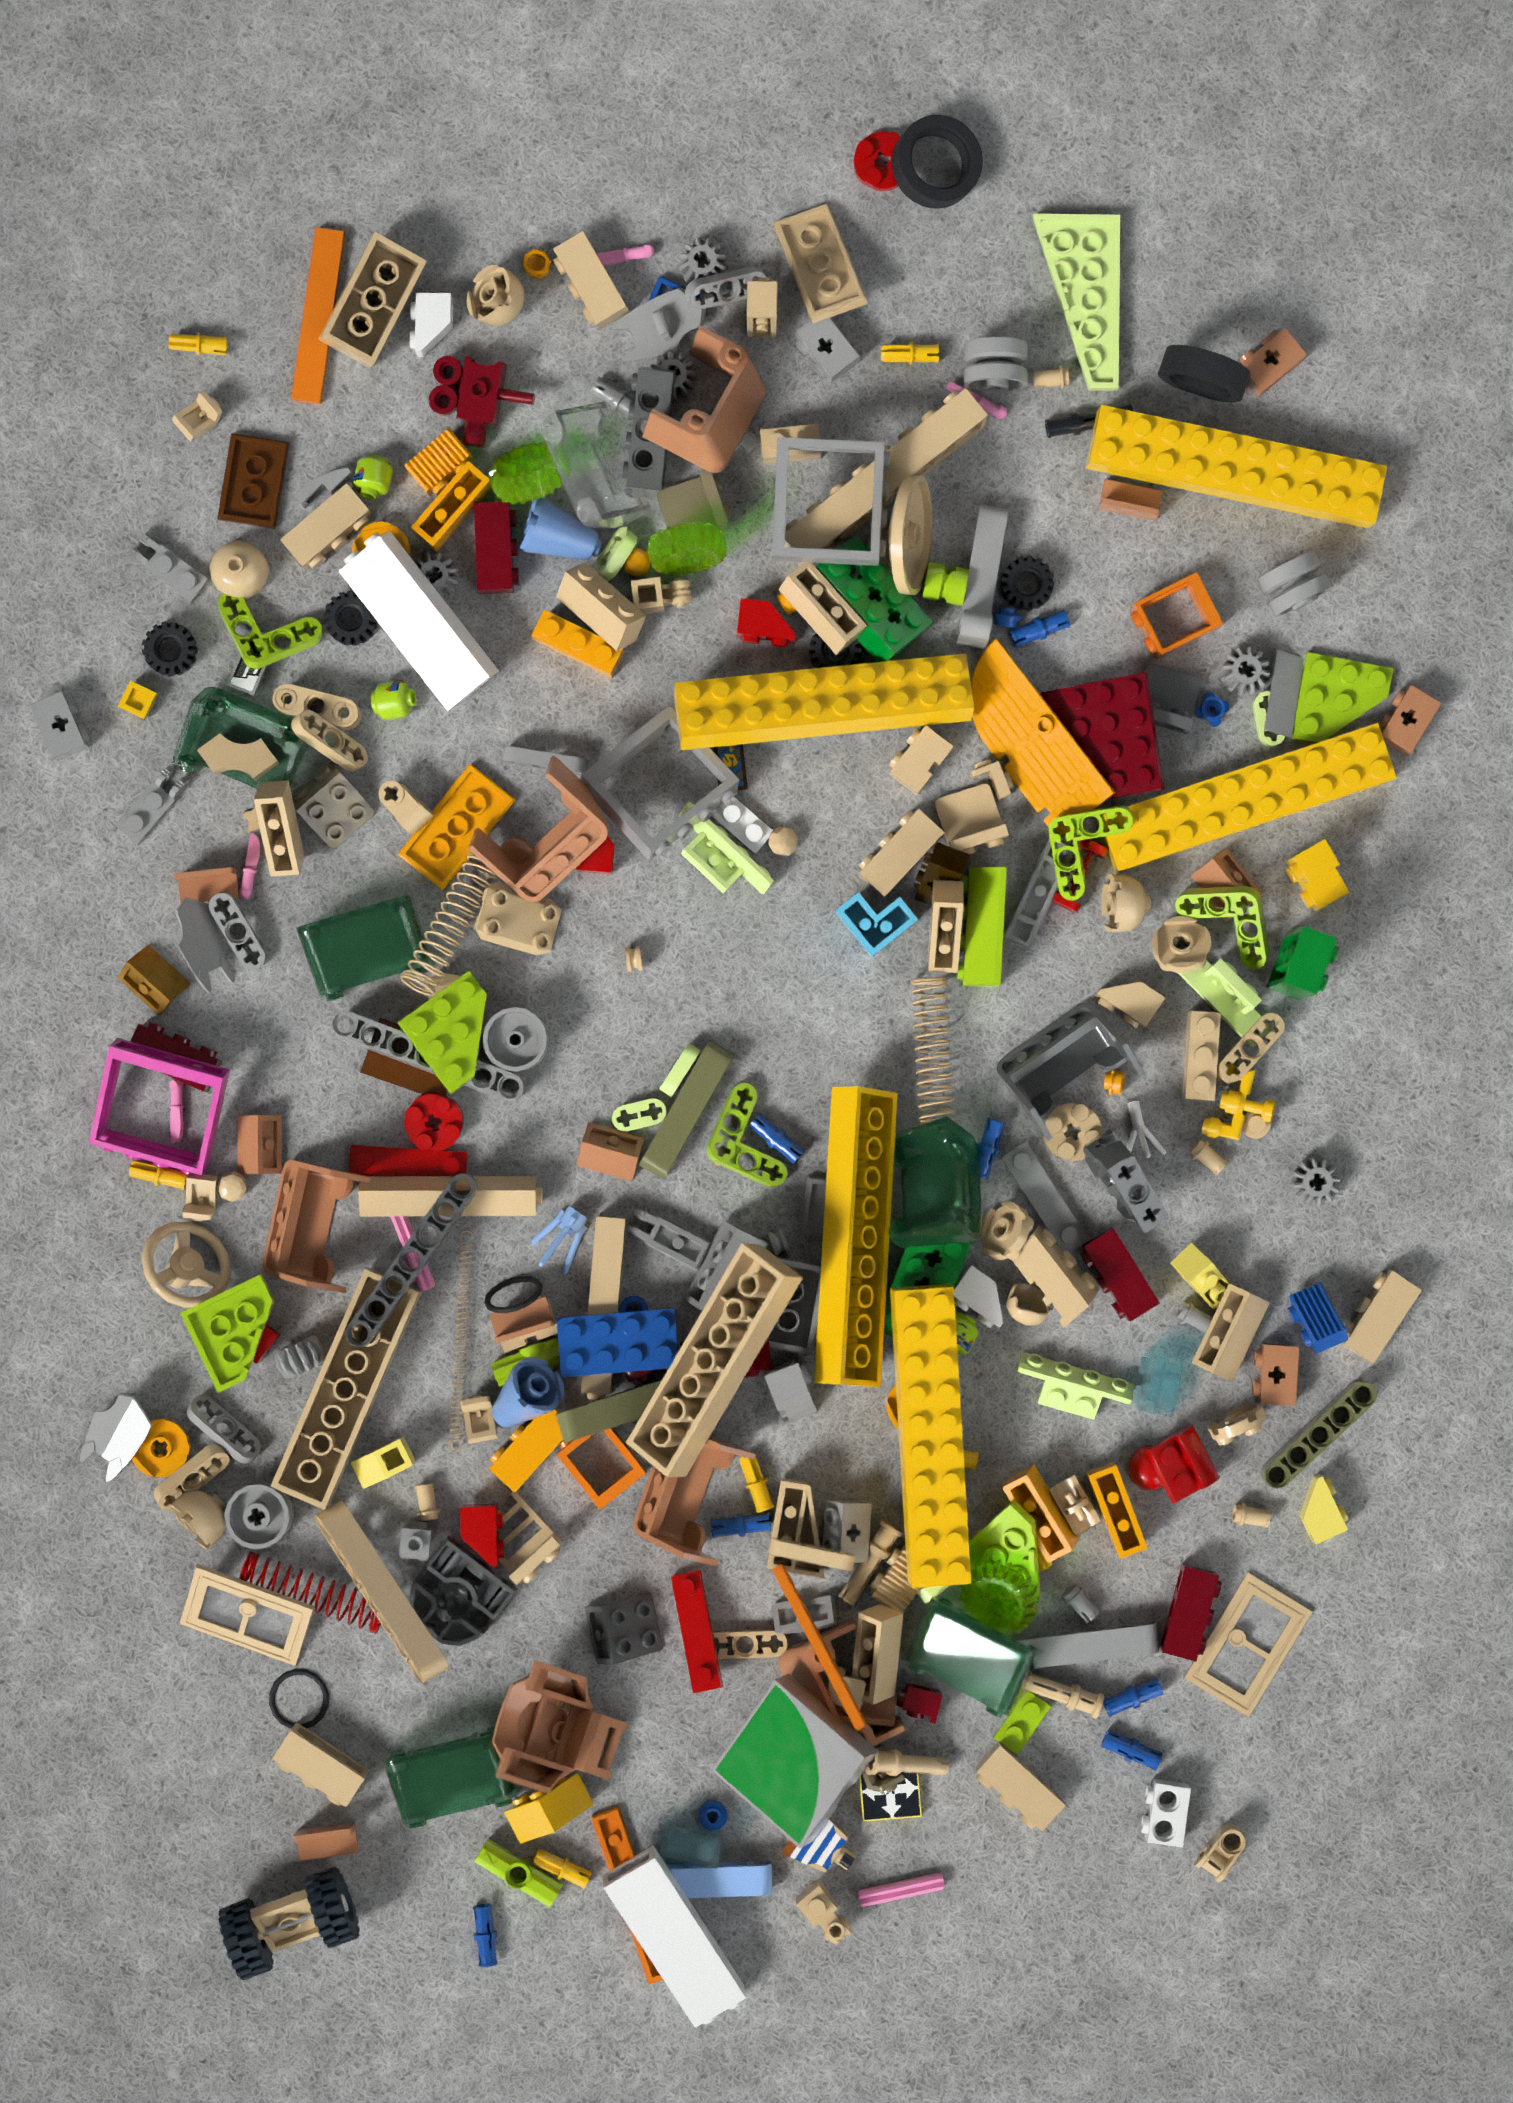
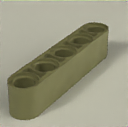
M710 1040L708 1041L639 1166L665 1180L735 1054Z
M662 1379L555 1413L563 1442L576 1440L640 1419Z
M1362 1380L1350 1383L1264 1463L1260 1472L1262 1480L1270 1487L1276 1489L1283 1488L1289 1484L1375 1403L1377 1392L1374 1386ZM1365 1386L1368 1396L1364 1401L1358 1402L1355 1399V1391L1357 1388ZM1343 1406L1346 1409V1417L1344 1420L1336 1422L1333 1418V1412L1337 1407ZM1322 1426L1325 1430L1324 1438L1318 1442L1313 1441L1311 1435L1313 1429ZM1297 1446L1302 1447L1304 1451L1302 1459L1293 1462L1290 1458L1291 1450ZM1278 1466L1282 1469V1477L1280 1480L1272 1482L1268 1476L1271 1468Z

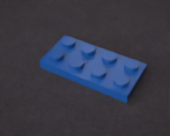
M674 1308L556 1318L561 1377L667 1369L678 1354Z

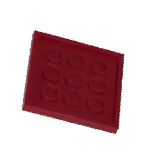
M1142 672L1040 693L1115 791V794L1109 799L1165 789L1148 673Z

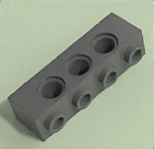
M641 366L638 368V373H633L631 390L636 391L635 403L630 402L628 420H633L632 432H627L625 449L630 450L629 461H624L622 479H627L626 487L658 491L664 488L668 450L643 438L641 424L643 421L648 420L653 408L669 417L672 416L676 378L675 370ZM646 391H654L658 395L659 402L657 406L651 407L645 403L644 394ZM647 450L652 454L653 461L650 465H643L639 462V451Z

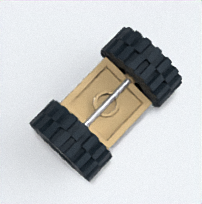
M336 1866L307 1876L305 1879V1889L299 1892H294L258 1907L254 1905L253 1900L248 1898L220 1909L218 1913L220 1918L218 1920L221 1926L220 1933L224 1939L222 1941L224 1947L226 1946L227 1956L231 1960L233 1970H236V1975L241 1980L271 1971L274 1964L273 1952L319 1935L323 1937V1942L325 1945L327 1944L328 1948L347 1943L360 1936L359 1921L352 1897L349 1894L347 1884L344 1882L343 1875L340 1874V1870Z

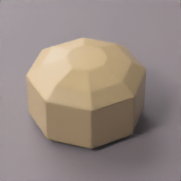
M777 827L770 833L768 844L774 854L789 856L797 849L798 837L794 829Z
M231 1171L222 1175L217 1189L221 1198L233 1202L242 1199L248 1185L244 1175Z

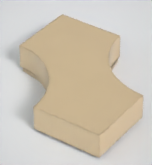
M220 733L197 749L215 775L227 770H239L257 780L279 764L261 738L252 743L238 744L229 741Z

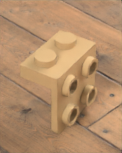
M981 784L938 798L935 801V809L949 847L972 855L976 853L975 848L986 845L987 849L1004 844L1003 839L1009 835L1006 824H1002L991 788L988 784Z

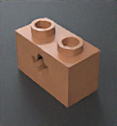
M1286 328L1279 333L1275 330L1272 331L1261 341L1263 346L1255 352L1253 349H1250L1239 359L1241 364L1250 371L1251 374L1247 384L1258 397L1298 366L1307 356V353ZM1273 356L1276 359L1274 363H1269L1268 365L1264 362L1266 357L1271 358Z
M1413 685L1406 688L1405 691L1402 689L1398 691L1391 703L1395 706L1391 715L1385 714L1379 722L1385 744L1405 756L1412 753L1441 705V702ZM1406 713H1409V720L1412 723H1409L1407 725L1402 724L1404 720L1402 716Z
M1260 1343V1349H1255L1254 1367H1259L1258 1379H1253L1252 1396H1257L1258 1403L1296 1406L1299 1363L1298 1346ZM1276 1366L1277 1370L1282 1372L1281 1377H1276L1274 1382L1273 1378L1268 1376V1373L1274 1371Z

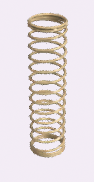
M473 853L468 854V862L462 865L464 872L457 874L459 882L452 883L451 887L454 892L446 893L448 901L441 903L443 911L435 913L438 921L430 922L432 931H426L424 934L426 940L419 942L421 950L414 951L413 955L416 960L408 961L410 970L403 971L400 976L403 983L421 994L427 996L434 995L435 988L433 986H439V984L433 978L415 971L411 966L412 962L420 963L424 968L438 976H444V973L437 967L420 961L416 953H424L435 962L443 966H450L449 962L442 957L426 951L422 947V943H429L440 952L451 957L455 956V953L449 948L431 941L427 934L434 933L445 942L455 947H461L457 940L437 932L432 925L439 923L457 936L466 937V934L459 928L442 922L438 914H446L458 924L467 928L471 927L467 920L447 912L443 905L451 904L463 914L472 918L477 917L476 913L469 908L452 902L449 894H456L463 901L476 908H481L482 906L474 898L455 890L454 885L460 884L474 895L483 897L481 895L484 893L482 890L462 882L460 875H467L474 882L485 888L492 885L482 877L468 873L465 866L472 865L487 877L498 879V876L492 870L472 859L479 860ZM477 879H479V880L485 882V883L488 884V885H485V884L481 883V882L478 881ZM409 979L414 980V981L420 983L421 985H423V986L426 987L427 989H424V988H422V987H420V986L414 984V983L411 982Z
M946 977L911 979L910 981L912 986L933 984L932 986L912 990L911 993L913 995L936 996L913 1001V1006L934 1007V1009L913 1013L912 1016L923 1019H938L914 1024L913 1028L936 1030L935 1032L916 1035L914 1037L915 1040L939 1042L918 1046L914 1050L922 1053H942L916 1059L915 1062L920 1064L941 1065L917 1070L916 1074L944 1076L917 1082V1085L922 1087L935 1086L942 1088L921 1092L917 1096L920 1098L946 1099L918 1106L919 1109L944 1110V1112L920 1116L918 1118L920 1126L956 1123V1118H927L953 1113L956 1111L954 1108L924 1107L954 1101V1097L925 1095L952 1090L954 1087L952 1085L922 1084L953 1077L952 1074H930L924 1072L951 1067L952 1063L921 1061L951 1055V1051L922 1050V1048L949 1044L951 1041L947 1039L930 1040L919 1038L951 1031L949 1028L919 1027L921 1025L948 1021L949 1017L918 1015L946 1010L949 1006L916 1004L947 998V994L917 992L947 986L948 978Z

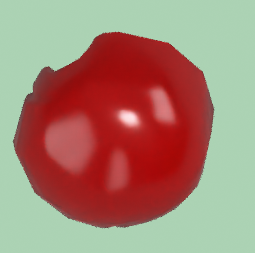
M1151 1444L1138 1448L1129 1460V1477L1140 1490L1149 1492L1163 1488L1145 1450L1154 1446Z

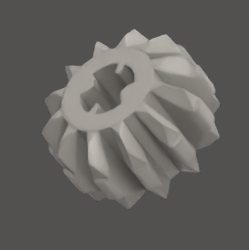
M695 238L694 248L686 243L684 245L686 253H680L678 256L679 260L683 262L678 266L679 272L686 273L684 276L686 283L690 282L693 278L699 279L727 271V267L722 264L727 261L726 254H719L721 251L720 244H716L711 248L710 238L705 240V245H701L700 239ZM701 258H706L708 266L704 264L705 268H699L697 260L701 262Z
M668 351V360L658 355L657 361L659 365L650 364L649 367L676 371L673 402H677V393L679 392L683 398L688 397L685 387L691 390L695 389V383L691 380L697 378V372L690 370L693 367L692 360L683 363L685 357L683 353H680L677 359H673V352Z
M440 552L437 553L435 560H433L430 553H426L425 557L428 562L424 564L420 559H417L415 562L445 601L442 592L446 591L449 595L453 596L455 592L449 585L458 586L460 584V581L453 577L459 574V569L457 567L450 568L454 562L450 557L443 562V554ZM435 571H438L442 578L436 579L435 583H432L428 576L434 575Z
M1251 646L1246 648L1244 654L1242 649L1237 647L1234 649L1235 656L1229 653L1225 656V660L1229 664H1222L1220 666V670L1229 672V674L1221 678V681L1227 682L1231 680L1233 682L1227 688L1230 692L1236 686H1239V696L1244 695L1246 687L1249 694L1254 695L1256 693L1255 686L1261 689L1266 686L1261 678L1270 677V672L1262 670V668L1269 665V661L1264 660L1260 662L1258 660L1263 655L1262 651H1258L1255 656H1252ZM1242 664L1245 668H1251L1252 672L1248 675L1249 678H1247L1246 674L1240 675L1239 670L1242 668Z
M1315 1157L1309 1158V1167L1304 1162L1298 1163L1303 1173L1293 1171L1291 1175L1300 1179L1299 1182H1292L1290 1184L1291 1188H1301L1295 1194L1296 1199L1306 1195L1304 1205L1310 1206L1314 1199L1316 1207H1322V1197L1325 1201L1331 1203L1333 1198L1329 1192H1340L1338 1187L1332 1186L1333 1182L1341 1181L1340 1176H1331L1337 1170V1167L1332 1165L1326 1169L1327 1159H1321L1317 1165ZM1314 1174H1318L1317 1178H1322V1184L1318 1185V1190L1316 1191L1314 1190L1315 1186H1310L1309 1181L1314 1179Z
M309 1336L277 1351L274 1358L279 1372L282 1373L284 1378L290 1379L323 1364L326 1355L324 1353L325 1349L317 1336Z

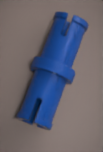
M1063 609L1041 619L1036 617L1033 619V622L1013 630L1011 629L1009 633L1012 635L1011 639L1015 648L1039 638L1044 640L1049 634L1069 628L1070 622H1067L1069 619Z
M761 1113L749 1125L750 1129L754 1130L768 1142L767 1146L769 1148L778 1150L793 1165L805 1152L804 1149L785 1135L786 1131L783 1128L779 1130Z
M987 1118L981 1142H978L976 1146L978 1151L970 1174L984 1179L989 1178L995 1155H998L1000 1151L998 1149L999 1141L1006 1123Z
M766 1512L743 1516V1513L736 1514V1517L711 1519L712 1528L723 1527L721 1529H712V1537L739 1534V1537H744L746 1533L771 1531L770 1522L759 1524V1522L771 1521L770 1514Z
M1157 1677L1135 1687L1129 1685L1125 1687V1691L1106 1699L1104 1698L1103 1705L1108 1716L1111 1717L1131 1707L1137 1709L1141 1703L1164 1695L1160 1683L1158 1684L1159 1680Z
M1109 1729L1106 1731L1101 1743L1102 1748L1123 1756L1124 1760L1128 1762L1133 1760L1154 1771L1157 1770L1163 1755L1161 1752L1140 1744L1139 1740L1132 1738V1740L1125 1738Z
M492 1904L475 1905L473 1910L476 1932L473 1936L478 1946L479 1967L495 1966L498 1964L495 1948L497 1931L493 1927Z

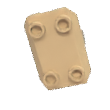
M494 883L484 890L481 910L475 923V930L481 940L533 955H540L551 951L562 911L554 901L544 897L537 902H528L509 886Z

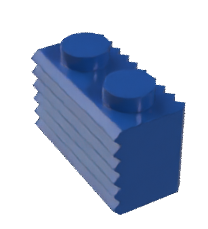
M1321 1282L1289 1296L1291 1304L1287 1308L1289 1316L1294 1324L1299 1322L1302 1330L1299 1331L1300 1336L1306 1347L1312 1346L1315 1354L1348 1340L1346 1327Z

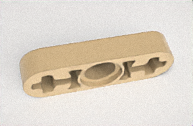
M305 710L293 718L292 729L296 736L346 771L355 772L366 765L368 755L365 748L315 712ZM325 735H329L334 740V748L327 744Z
M1267 1013L1261 1016L1218 1063L1217 1074L1219 1078L1226 1083H1234L1243 1078L1282 1035L1285 1028L1283 1019L1276 1013ZM1264 1021L1267 1023L1274 1021L1275 1025L1273 1028L1276 1032L1271 1031L1263 1038L1258 1036L1266 1028ZM1246 1040H1253L1257 1043L1258 1052L1255 1056H1249L1244 1052L1243 1044ZM1238 1058L1242 1059L1243 1062L1235 1068L1238 1074L1227 1075L1228 1067L1225 1064L1230 1065Z
M216 1443L210 1444L160 1483L154 1490V1498L162 1510H171L170 1504L186 1492L199 1490L228 1466L230 1460L226 1451ZM198 1473L197 1477L193 1480L185 1481L190 1474Z
M774 1537L771 1538L768 1553L772 1555L847 1571L853 1570L855 1555L851 1553Z
M775 1629L713 1631L714 1638H718L719 1643H728L727 1636H733L732 1650L734 1653H727L728 1647L719 1648V1653H717L718 1660L779 1657L784 1654L788 1646L786 1635L776 1634ZM756 1635H763L762 1642L771 1641V1636L776 1635L779 1641H783V1645H779L777 1651H772L769 1645L762 1646L763 1652H757L758 1639ZM748 1636L753 1640L754 1646L749 1652H741L737 1648L736 1642L740 1637Z

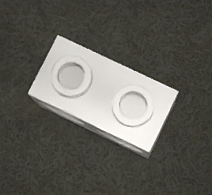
M1153 1779L1152 1786L1146 1787L1145 1804H1149L1148 1816H1142L1141 1833H1145V1839L1148 1843L1183 1848L1191 1788L1187 1783ZM1165 1791L1174 1793V1799L1169 1804L1159 1802L1160 1795ZM1163 1820L1170 1822V1828L1167 1832L1157 1833L1155 1831L1158 1822Z

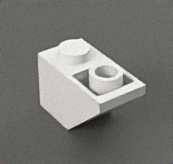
M416 293V302H411L410 316L411 320H415V331H410V348L415 349L417 357H424L453 329V298L451 293Z
M969 1265L954 1287L955 1304L966 1312L969 1307L978 1312L979 1315L976 1319L990 1329L993 1324L1000 1328L1003 1320L996 1282L972 1265Z

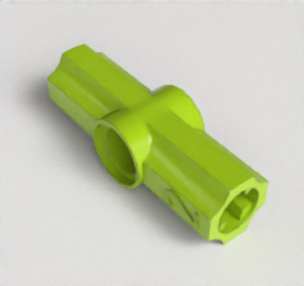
M558 1337L546 1342L544 1340L537 1342L534 1345L520 1349L518 1353L492 1362V1371L499 1387L505 1384L512 1368L524 1358L535 1357L545 1360L549 1363L547 1366L550 1369L560 1364Z
M488 1838L474 1860L478 1865L505 1880L511 1888L522 1890L548 1907H551L563 1886V1883L531 1865L526 1858L516 1856ZM518 1866L522 1867L527 1875L523 1879H517L512 1876L511 1869Z

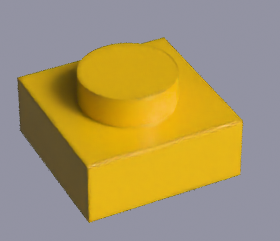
M130 680L117 707L146 720L158 694Z

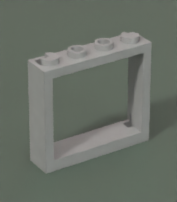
M778 437L772 561L878 566L879 557H885L886 540H880L881 528H886L887 510H882V498L888 499V481L883 480V469H889L890 451H884L885 442ZM789 450L875 454L870 551L784 547Z
M670 705L583 772L580 778L590 789L598 806L649 861L657 855L666 854L671 849V844L678 838L681 840L685 839L694 830L693 826L700 820L705 822L710 819L716 812L715 808L722 803L725 805L730 803L731 798L738 793L739 779L709 747L691 749L721 781V784L654 838H651L601 784L669 729H672L679 737L676 712Z

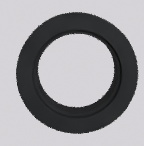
M946 115L925 116L911 124L896 142L892 153V172L900 190L916 204L933 209L950 207L962 200L978 182L983 166L981 147L974 133L961 121ZM927 136H938L948 140L955 146L962 160V174L955 185L945 188L934 187L924 182L917 175L912 163V150L916 141Z
M1187 345L1168 346L1158 372V376L1164 382L1177 389L1210 400L1230 403L1240 402L1243 399L1251 374L1244 365L1229 357Z

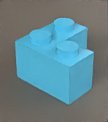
M858 892L835 911V914L871 958L918 921V918L901 897L877 915Z

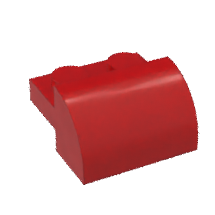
M1193 1424L1182 1427L1166 1436L1163 1441L1145 1450L1172 1503H1177L1194 1492L1207 1488L1220 1478Z

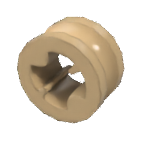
M636 945L634 949H630L629 946L625 947L628 973L632 972L635 968L643 971L640 945Z

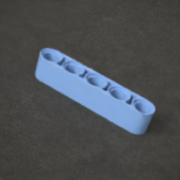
M754 1861L666 1864L687 1898L764 1896L773 1893L772 1863L769 1861H763V1864H754Z

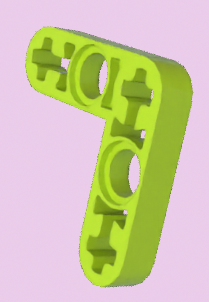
M223 593L218 599L220 616L244 663L250 668L258 669L314 647L322 640V625L313 617H305L261 634L243 597H229ZM228 601H231L233 605L236 604L238 616L235 618L231 608L227 607L226 603ZM240 624H247L252 628V631L248 635L243 636L237 634L235 629ZM309 627L311 631H314V635L309 636L308 633L304 632V629ZM293 632H296V636L299 637L298 643H296ZM279 637H286L291 641V644L287 648L281 649L276 647L274 642ZM251 642H253L255 650L260 652L261 657L256 658L254 655H251L249 645Z
M1114 806L1065 814L1056 817L1050 823V843L1058 888L1063 898L1072 901L1077 900L1087 889L1079 840L1127 832L1133 826L1135 818L1130 808ZM1117 812H1121L1122 816L1128 817L1124 827H1120L1119 823H1110L1108 825L1110 830L1105 831L1106 821L1102 814L1107 813V820L1115 818L1118 814ZM1093 816L1098 819L1100 823L1098 831L1088 832L1084 828L1086 817ZM1060 821H1063L1064 826L1070 827V830L1066 832V841L1073 840V844L1057 846V842L1061 843L1063 841L1061 832H1056L1055 830L1060 825ZM1070 850L1075 854L1076 861L1073 865L1066 866L1060 861L1062 851ZM1077 868L1078 873L1073 874V881L1075 884H1080V888L1076 890V894H1072L1070 889L1066 890L1065 888L1070 883L1069 874L1063 876L1062 871L1070 872Z
M1249 886L1191 888L1181 892L1175 902V908L1181 916L1191 918L1234 917L1242 963L1247 968L1254 970L1264 966L1269 957V945L1260 893L1256 889ZM1214 896L1222 898L1225 901V907L1221 909L1214 907L1211 903V898ZM1243 896H1245L1248 901H1252L1248 909V914H1245L1247 911L1246 902L1241 901ZM1186 899H1190V902L1195 904V906L1190 908V905L1184 904ZM1246 922L1254 923L1258 928V933H1247L1244 930L1243 924ZM1254 942H1256L1254 946L1255 953L1260 955L1259 959H1255V956L1250 954Z
M749 1083L737 1084L728 1093L707 1144V1155L713 1162L766 1187L779 1186L787 1178L786 1166L781 1161L740 1142L757 1101V1091ZM746 1090L745 1096L749 1098V1101L742 1102L739 1110L731 1109L730 1106L734 1108L738 1106L740 1101L737 1093ZM728 1115L737 1117L739 1127L736 1131H731L725 1126V1118ZM725 1136L733 1137V1140L731 1138L727 1139L724 1144L727 1154L724 1153L718 1156V1149L715 1148V1145L721 1144ZM744 1153L750 1154L754 1159V1166L750 1170L744 1169L740 1164V1157ZM760 1166L768 1170L776 1167L775 1173L779 1175V1178L772 1179L771 1181L769 1173L762 1170L757 1175L756 1172Z

